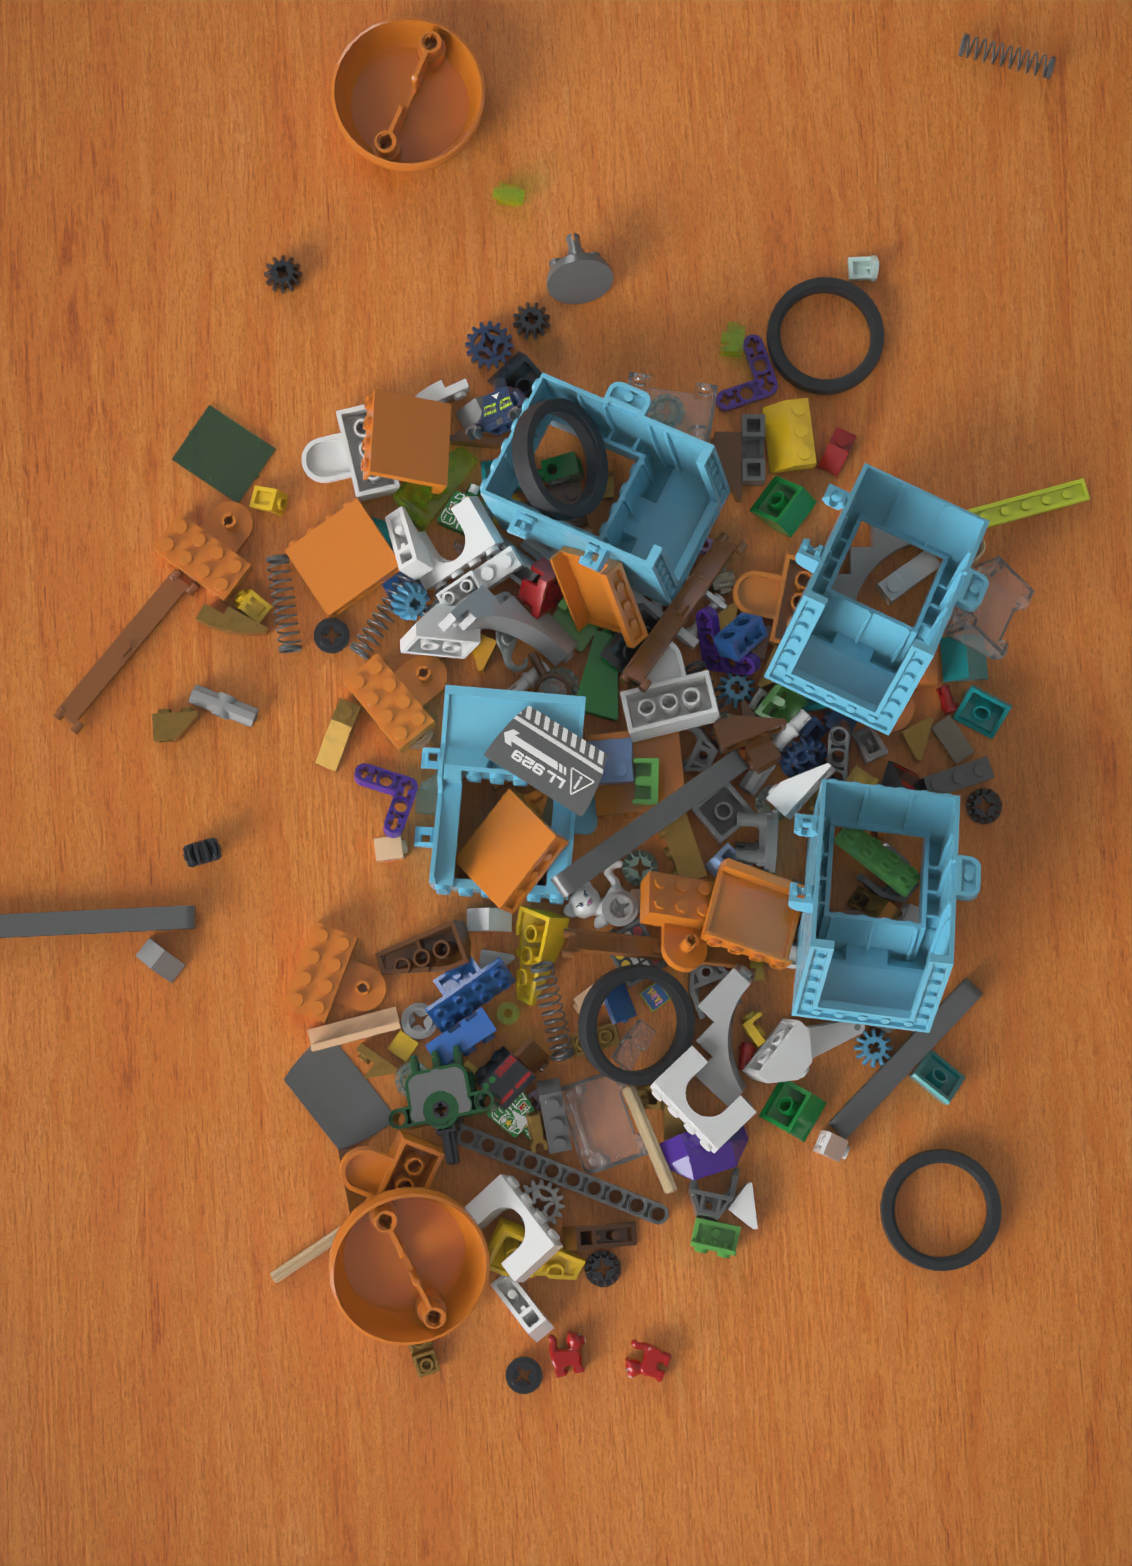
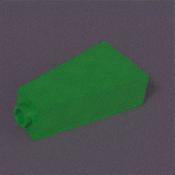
M602 628L601 631L595 630L577 696L586 697L585 714L617 722L618 670L600 656L614 632Z

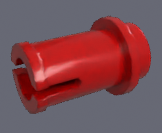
M943 685L936 688L942 706L940 710L944 712V715L956 712L958 705L954 703L950 686Z
M741 1042V1046H738L740 1055L737 1068L739 1070H743L753 1058V1052L756 1051L754 1043Z

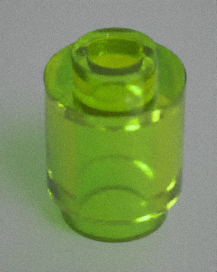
M499 182V186H494L492 199H495L498 205L514 208L517 206L522 207L525 189L520 188L519 185Z
M504 1002L498 1007L497 1018L502 1024L512 1025L519 1019L520 1012L514 1003ZM506 1009H510L513 1012L510 1018L504 1016Z

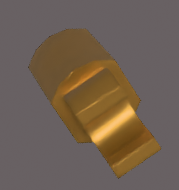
M537 1110L527 1112L529 1137L532 1138L529 1143L531 1151L536 1153L535 1146L538 1143H542L543 1149L548 1150V1143L543 1138L545 1134L541 1112Z

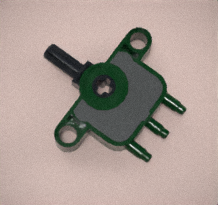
M459 1045L453 1046L454 1064L442 1066L439 1051L434 1050L431 1052L433 1068L420 1070L417 1055L410 1056L412 1074L407 1077L405 1082L408 1106L392 1110L388 1117L389 1124L395 1129L412 1130L426 1126L434 1127L436 1135H442L447 1165H455L460 1162L455 1132H460L459 1126L464 1121V1118L495 1112L501 1105V1099L497 1093L488 1090L477 1091L474 1073L469 1067L464 1066ZM489 1095L491 1097V1104L486 1107L484 1100ZM445 1107H447V1111H445L444 1114H442V1110H444ZM401 1114H404L405 1122L400 1125L399 1117Z

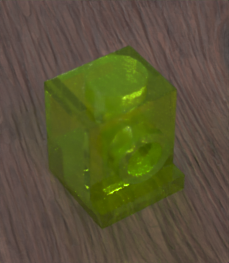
M737 322L727 323V329L722 331L721 344L725 346L720 347V356L741 358L745 326H741Z

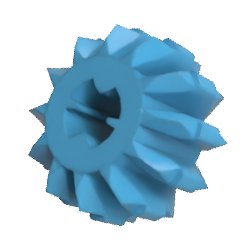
M404 582L403 587H397V594H391L395 598L390 603L392 607H395L393 612L403 620L410 619L416 621L417 616H424V609H429L425 605L430 600L428 596H425L427 591L417 583Z
M727 673L728 679L720 678L721 683L724 685L717 687V690L725 691L719 695L721 696L720 699L728 698L725 701L726 706L729 705L730 701H734L733 708H737L738 701L740 704L745 699L752 701L753 697L748 693H755L756 688L748 686L752 685L754 680L746 681L745 679L748 675L739 677L740 674H735V677H733L732 673ZM735 684H738V687L742 689L738 694L731 690V687L733 688Z
M871 1029V1037L867 1031H863L862 1034L865 1040L860 1037L856 1038V1041L861 1043V1046H854V1050H861V1053L857 1054L856 1058L859 1059L864 1056L863 1065H866L870 1060L871 1067H875L877 1059L878 1063L882 1066L884 1065L882 1056L886 1059L891 1058L889 1054L885 1053L886 1050H893L892 1046L885 1045L891 1039L888 1037L882 1040L884 1031H880L876 1037V1029ZM876 1042L878 1044L876 1048H879V1050L871 1054L869 1052L871 1049H868V1045Z

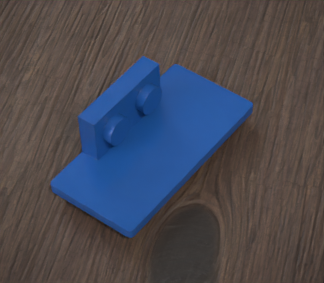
M470 956L469 963L451 971H446L433 980L443 997L428 1006L425 1011L441 1033H443L463 1018L471 1015L483 1004L490 1002L500 992L507 990L516 980L500 957L483 969H480L472 956Z

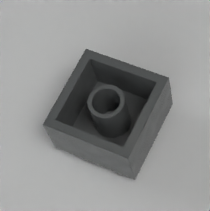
M730 782L691 809V812L719 845L741 827L737 826L738 812L755 813Z

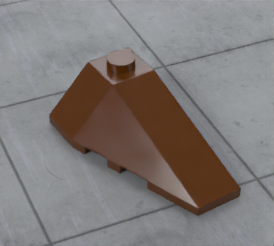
M451 920L375 953L382 975L451 971L470 962L471 940L464 921Z

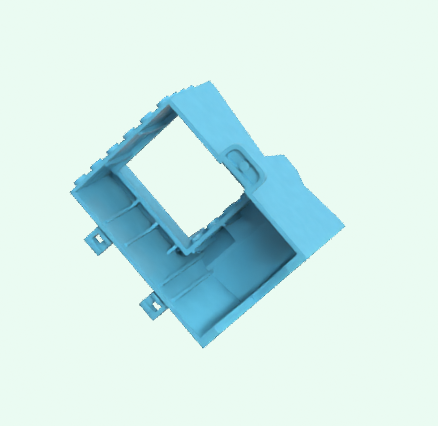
M542 372L540 378H537L533 383L529 399L526 398L523 402L520 416L528 407L543 400L562 398L576 403L588 413L596 424L606 449L636 462L630 469L629 480L621 486L620 497L617 503L614 502L609 511L610 517L607 523L604 522L599 530L600 536H596L562 520L551 519L540 513L537 509L512 499L519 485L512 459V438L519 419L516 418L512 424V432L509 438H506L501 445V453L498 459L495 458L491 464V472L488 478H485L481 483L480 494L501 528L508 533L525 540L528 538L558 550L563 546L585 551L584 556H581L578 561L579 564L596 572H600L603 569L608 558L620 561L631 589L668 607L685 583L731 492L715 446L647 417L652 407L649 394L624 382L611 384L604 398ZM548 414L540 421L536 429L533 445L534 454L549 425L575 436L577 434L565 420ZM593 554L599 555L596 562L591 559Z
M864 463L850 493L832 484H829L822 500L826 505L837 510L842 508L825 546L819 544L817 548H814L810 545L811 540L803 539L795 559L800 566L812 572V575L764 677L889 736L934 657L954 606L967 612H974L982 603L989 586V581L985 575L971 569V566L990 521ZM861 521L943 559L914 627L906 625L831 589Z
M456 685L445 686L441 747H424L421 760V769L438 770L434 828L416 826L414 847L432 848L429 883L437 894L450 895L451 891H456L459 893V896L473 897V893H480L482 898L490 899L472 879L454 878L463 777L467 778L468 782L481 783V779H488L491 784L504 785V781H512L514 786L527 787L525 781L485 757V752L508 723L528 706H531L582 738L585 696ZM429 754H438L437 761H429ZM593 796L590 805L582 817L554 800L551 829L565 837L569 843L549 867L546 886L535 885L527 895V902L541 903V899H550V904L563 905L564 901H568L569 896L563 898L550 879L572 864L574 834L588 835L595 831L598 819L596 816L595 796ZM422 835H430V842H422Z
M822 779L813 815L795 814L794 833L807 837L805 887L801 888L798 887V883L790 882L789 907L793 910L802 911L797 935V963L791 1016L930 1032L954 965L956 900L972 901L977 898L980 891V862L971 856L958 855L960 796L950 793H933L926 790H909L903 787H885L879 784H861L855 781L846 782L836 779ZM835 826L923 837L918 923L909 920L896 921L889 918H873L866 915L829 912ZM797 895H803L804 898H797Z

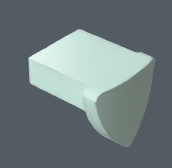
M876 255L848 257L849 281L871 280V282H876L879 271V260Z

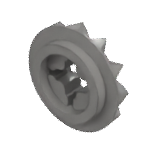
M616 890L605 897L602 903V913L604 918L612 925L618 927L629 925L637 916L638 903L631 893L625 890ZM616 899L621 905L629 904L624 909L625 917L619 912L611 913L616 908Z
M414 1003L404 1010L401 1017V1025L404 1032L411 1038L424 1039L435 1031L437 1026L425 1011L429 1005ZM414 1012L419 1017L428 1015L423 1021L425 1030L419 1025L411 1027L416 1021L413 1015Z

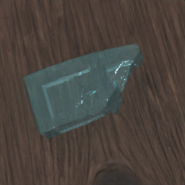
M438 771L426 782H422L420 788L417 789L415 814L436 815Z

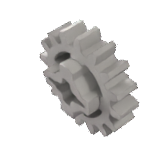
M543 1179L540 1180L539 1185H536L534 1180H532L530 1188L527 1185H523L524 1193L528 1195L532 1192L533 1204H536L537 1198H540L541 1201H550L543 1206L544 1210L540 1212L545 1216L547 1220L545 1223L548 1227V1222L550 1221L556 1224L555 1216L562 1217V1214L558 1211L559 1208H565V1205L559 1203L564 1198L563 1195L557 1196L556 1193L559 1191V1188L552 1189V1182H549L546 1186ZM539 1189L547 1190L553 1196L546 1197L540 1193ZM555 1204L554 1212L548 1217L547 1210L549 1206Z

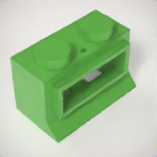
M776 683L753 713L758 717L784 718L789 723L808 702L803 695ZM774 707H776V709H775V710L772 712V714L769 716L768 714L771 712V710H772Z
M633 758L636 770L635 799H632V804L635 806H654V804H658L659 758Z

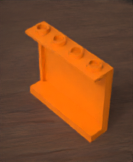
M374 389L370 396L366 397L364 408L367 409V416L363 423V429L366 430V437H364L362 442V450L365 451L361 462L363 480H367L370 475L431 486V493L441 494L448 485L451 404Z
M350 499L344 503L343 509L337 513L332 512L327 515L322 524L309 528L305 536L301 539L296 538L288 544L289 547L285 549L292 563L326 614L331 618H335L400 572L393 549L364 508V503L359 499Z
M563 546L549 560L577 631L582 630L588 623L622 633L627 647L635 648L648 636L622 562L608 558L603 569L600 572H596L579 564L578 561L581 556H584L585 551ZM593 554L591 559L596 562L599 555Z
M629 731L588 735L589 741L631 738ZM680 731L633 743L634 758H659L658 803L685 785ZM635 783L598 786L594 794L596 816L602 817L603 821L616 820L618 815H625V818H637L638 813H645L654 807L635 806L632 804V799H635Z
M509 788L493 810L489 812L479 828L475 830L469 841L461 848L456 856V863L499 909L513 914L568 845L569 841L555 833L523 800L524 796Z
M730 858L725 859L719 865L700 939L707 941V944L712 947L721 946L727 948V951L732 954L749 956V959L752 961L769 963V966L774 969L782 970L792 964L789 956L801 912L791 909L788 905L790 882L793 883V881ZM798 884V887H805L804 885ZM797 895V898H804V896Z

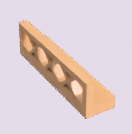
M396 1007L308 1029L307 1031L311 1042V1050L315 1052L399 1030L401 1025Z

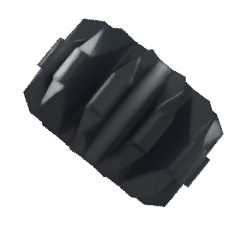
M281 255V261L273 257L274 265L267 263L266 267L269 271L264 272V276L269 278L266 281L267 285H273L272 289L274 292L278 291L279 288H281L282 294H285L286 288L293 292V284L299 286L300 281L297 278L302 277V272L298 271L300 269L299 263L294 264V258L292 257L286 262L285 255ZM283 271H286L288 276L284 277L283 275V278H280L279 273L282 272L284 274Z
M526 302V309L519 306V313L513 315V318L517 320L513 323V327L519 328L517 331L519 336L525 332L526 340L529 339L530 335H533V339L537 340V333L544 336V329L550 328V324L546 322L550 320V315L544 314L546 312L545 307L538 310L537 302L534 303L533 307H530V303ZM532 317L535 321V324L531 325V323L528 322V318Z
M209 838L185 845L183 856L189 867H195L219 860L222 857V850L216 838Z

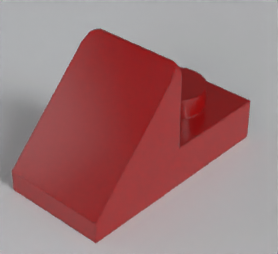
M836 427L817 468L838 477L857 436Z

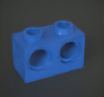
M742 612L721 630L713 640L720 656L740 661L768 636L762 617Z

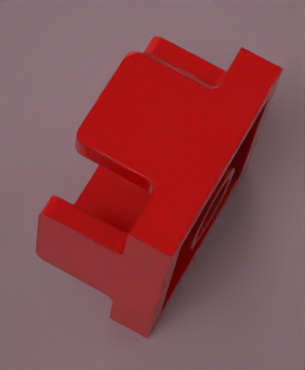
M541 558L531 566L532 571L542 576L539 578L538 585L525 578L521 582L518 595L524 604L532 608L531 616L537 619L556 607L564 597L551 562L545 558Z

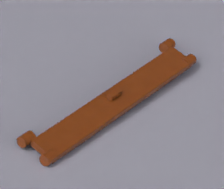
M724 532L716 538L623 670L622 675L619 677L621 682L627 683L630 679L640 684L638 689L646 693L652 684L650 680L646 679L734 552L742 555L748 547L747 543L740 541L738 545L728 541L729 536Z
M177 569L167 577L56 710L53 716L60 721L65 717L74 724L71 728L74 733L78 734L84 727L79 722V719L184 593L187 592L193 596L199 589L195 583L192 582L188 586L179 579L182 573Z
M564 928L563 937L569 938L568 949L562 948V957L573 958L575 951L665 961L662 956L661 938ZM707 944V956L701 965L734 968L738 963L741 966H746L752 972V977H755L756 968H750L749 956L732 954L727 951V948L721 946L712 947Z

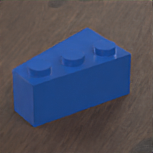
M481 1007L425 1046L431 1056L432 1051H439L442 1066L454 1064L453 1046L459 1045L462 1054L466 1057L477 1050L475 1045L483 1041L486 1044L495 1038L494 1032L497 1029Z

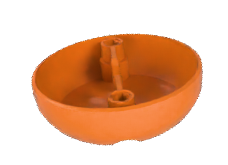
M400 17L379 22L361 32L350 42L343 51L334 70L331 100L336 122L343 136L358 154L375 165L389 170L418 172L445 164L466 148L476 134L482 120L486 103V88L483 72L476 55L458 34L448 27L428 19ZM431 43L429 50H427L426 46ZM386 143L384 149H381V145Z
M403 1187L384 1191L360 1204L348 1215L338 1229L332 1242L328 1263L331 1291L343 1316L361 1333L372 1339L394 1345H414L433 1341L456 1329L472 1314L479 1304L486 1289L490 1269L487 1243L481 1228L464 1206L450 1196L423 1187Z

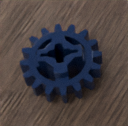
M491 321L488 322V326H484L480 322L479 329L474 326L472 327L473 335L467 334V339L470 342H466L465 347L470 350L466 354L467 356H473L471 359L472 364L477 361L479 362V369L483 365L487 366V371H490L491 365L499 369L500 362L502 364L507 362L505 357L511 358L512 353L508 350L513 349V344L508 342L512 340V335L506 336L508 329L500 330V323H497L494 327ZM489 332L496 333L498 336H494ZM481 335L480 343L474 346L476 339ZM486 338L493 345V353L486 347ZM504 346L503 352L498 356V350ZM481 355H484V356L488 357L489 359H484V358H482V357H480V356H481Z
M809 736L807 740H804L803 737H800L799 742L792 741L791 747L785 746L787 752L781 753L782 759L779 762L784 774L791 778L826 764L825 758L828 757L825 745L823 742H820L819 738L813 740L812 736Z

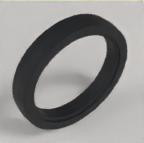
M832 277L813 278L792 287L775 305L767 326L768 351L777 371L794 387L816 395L839 394L859 385L876 367L884 345L883 321L873 300L858 286ZM814 294H834L849 300L858 307L867 321L870 332L868 353L863 362L854 371L845 376L835 379H818L808 376L792 365L783 350L780 332L785 315L798 301Z
M567 399L543 400L528 407L518 419L512 438L513 465L523 493L540 513L554 520H572L591 513L603 499L608 482L606 448L596 424L584 409ZM548 414L560 417L573 428L585 453L587 481L581 497L573 505L557 500L546 489L536 467L533 447L534 436L540 421Z
M643 964L621 966L599 978L585 996L578 1020L580 1044L590 1064L605 1077L625 1085L652 1084L691 1047L695 1032L693 1005L682 984L669 973L657 967ZM634 979H649L660 985L670 996L676 1011V1033L669 1050L658 1062L642 1070H622L611 1063L600 1048L597 1038L598 1014L604 1000L616 987Z
M934 1149L909 1157L894 1170L887 1180L882 1193L880 1214L882 1226L889 1242L904 1259L927 1270L950 1271L973 1263L989 1249L1000 1227L1001 1201L993 1179L977 1161L957 1151ZM935 1163L952 1164L968 1172L979 1184L986 1202V1219L978 1238L964 1251L946 1257L929 1256L914 1249L900 1233L895 1218L896 1197L903 1182L919 1168Z

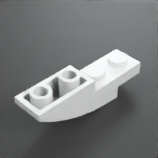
M466 379L446 388L442 380L418 393L415 397L446 403L452 399H455V401L461 400L470 391Z
M509 546L477 569L469 571L441 590L436 596L440 603L458 606L480 586L484 585L488 590L494 588L509 578L510 574L524 566V563L514 546Z

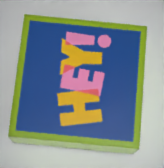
M653 983L640 993V996L652 1012L671 999L667 992L657 983Z

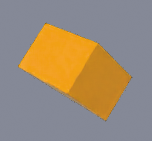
M480 633L481 643L472 651L480 674L484 673L498 646L496 640Z

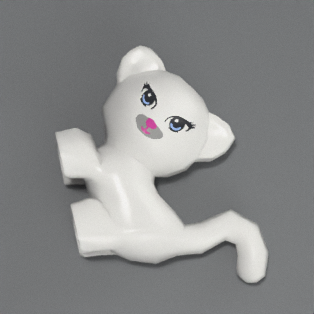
M618 860L604 870V875L612 886L603 898H600L597 890L588 881L572 893L569 904L563 910L564 914L567 917H580L583 919L595 915L594 926L596 930L607 926L609 922L603 916L602 903L609 893L616 890H624L619 879L613 874L614 869L622 867V860ZM616 899V908L611 913L619 912L622 916H625L624 909L627 908V905H621Z

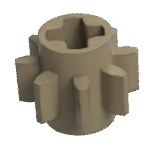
M725 566L711 585L713 591L719 590L720 595L732 592L731 587H734L736 583L733 571H727Z

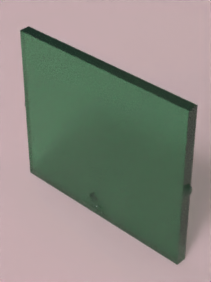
M209 405L194 428L189 431V435L173 456L172 461L234 502L240 503L255 479L259 477V473L276 448Z

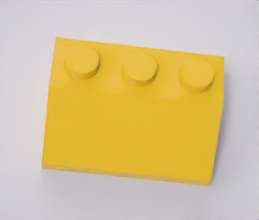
M808 398L785 400L763 407L762 414H765V438L770 474L814 469L817 461Z

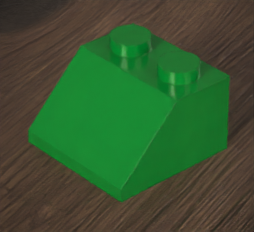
M775 475L749 511L776 531L792 537L817 501L804 487Z
M790 1081L778 1082L759 1117L805 1142L827 1102Z

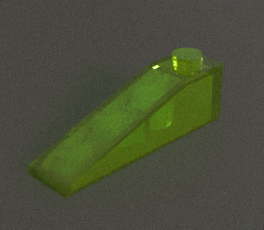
M459 447L449 453L448 485L441 494L431 493V486L404 481L393 495V498L398 507H405L414 526L424 532L479 459L463 447Z

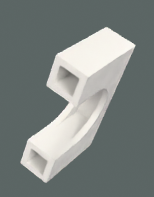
M478 496L467 497L451 508L465 534L464 550L456 560L450 561L443 558L437 552L426 531L418 532L429 552L433 570L419 578L425 590L435 589L437 591V589L444 587L447 580L460 577L464 574L463 570L468 566L472 568L482 562L481 557L486 554L487 556L494 554L499 550L498 546L504 543Z
M691 1046L653 1082L650 1088L654 1097L659 1101L663 1100L669 1106L668 1111L675 1118L679 1117L685 1123V1129L690 1134L697 1135L701 1140L700 1144L703 1148L715 1153L756 1111L740 1095L723 1113L717 1116L705 1117L694 1112L686 1100V1087L688 1082L705 1067L708 1061Z
M500 1174L465 1208L473 1216L481 1229L488 1226L505 1210L513 1209L520 1214L525 1224L524 1240L520 1247L501 1264L514 1282H524L561 1249L563 1245L559 1241L560 1236L552 1228L550 1229L545 1223L547 1221L545 1216L540 1211H536L532 1206V1199L519 1189V1182L511 1175Z

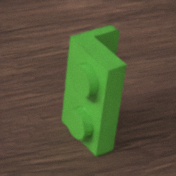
M696 1217L690 1245L695 1247L694 1251L708 1253V1250L717 1252V1256L723 1258H730V1255L736 1256L741 1226Z

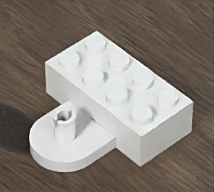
M364 405L336 411L341 433L314 439L303 450V469L308 477L316 482L330 483L352 478L356 498L361 501L401 492L399 480L370 475L367 480H363L361 462L365 451L362 450V442L364 437H366L363 423L367 416V409L364 408Z
M672 642L646 678L652 682L646 693L641 692L638 688L620 692L628 731L633 743L714 723L720 718L709 670L686 675L681 652Z

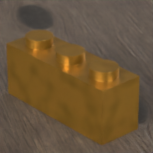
M685 813L659 831L658 834L660 839L665 838L667 847L664 848L667 860H672L674 869H671L672 875L702 879L707 877V873L687 814Z

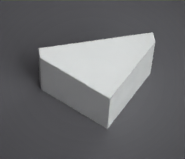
M467 908L466 929L467 931L512 932V914L499 908Z
M747 1182L727 1209L752 1229H758L753 1186L751 1182Z

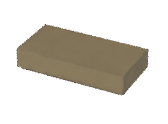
M950 715L931 727L932 732L955 765L975 752Z

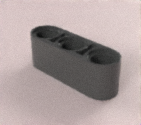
M838 719L832 724L828 739L827 763L836 769L835 772H840L843 777L837 778L832 774L828 779H836L838 781L847 780L850 765L852 729L850 723L843 719ZM841 729L846 734L844 736H840L836 734L835 730ZM839 750L843 752L844 756L838 757L834 754V751Z

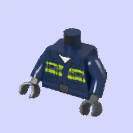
M506 378L495 379L493 381L495 391L484 396L480 419L475 425L468 427L465 432L471 441L475 437L477 439L483 438V432L499 436L511 431L514 420L519 418L523 402L527 396L520 389L507 386Z

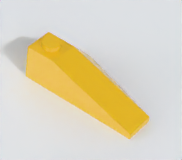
M520 906L516 923V935H519V949H516V956H519V969L516 971L517 1000L535 1006L538 1000L536 997L542 991L535 990V988L545 985L546 980L534 982L533 979L540 976H549L551 970L542 973H531L530 967L543 961L555 963L565 942L563 937L564 928L568 929L570 918L555 912Z
M500 1218L491 1235L488 1246L489 1270L504 1276H510L501 1263L522 1244L525 1237L524 1226L505 1218ZM562 1247L530 1277L547 1276L549 1279L576 1280L586 1260L569 1250H564Z

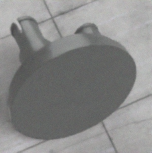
M574 233V241L572 240V234L566 236L569 250L567 256L561 259L554 258L549 261L550 270L546 279L549 294L555 300L566 304H582L593 301L604 295L613 283V273L610 265L598 252L585 253L581 247L580 236L577 233Z
M778 809L766 812L758 811V813L738 812L737 826L757 827L759 829L758 841H755V843L735 841V861L743 864H756V867H762L763 871L775 875Z

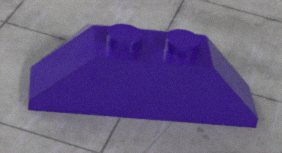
M743 1125L715 1153L704 1149L697 1135H692L689 1132L679 1134L659 1145L669 1169L694 1181L736 1167L749 1139Z

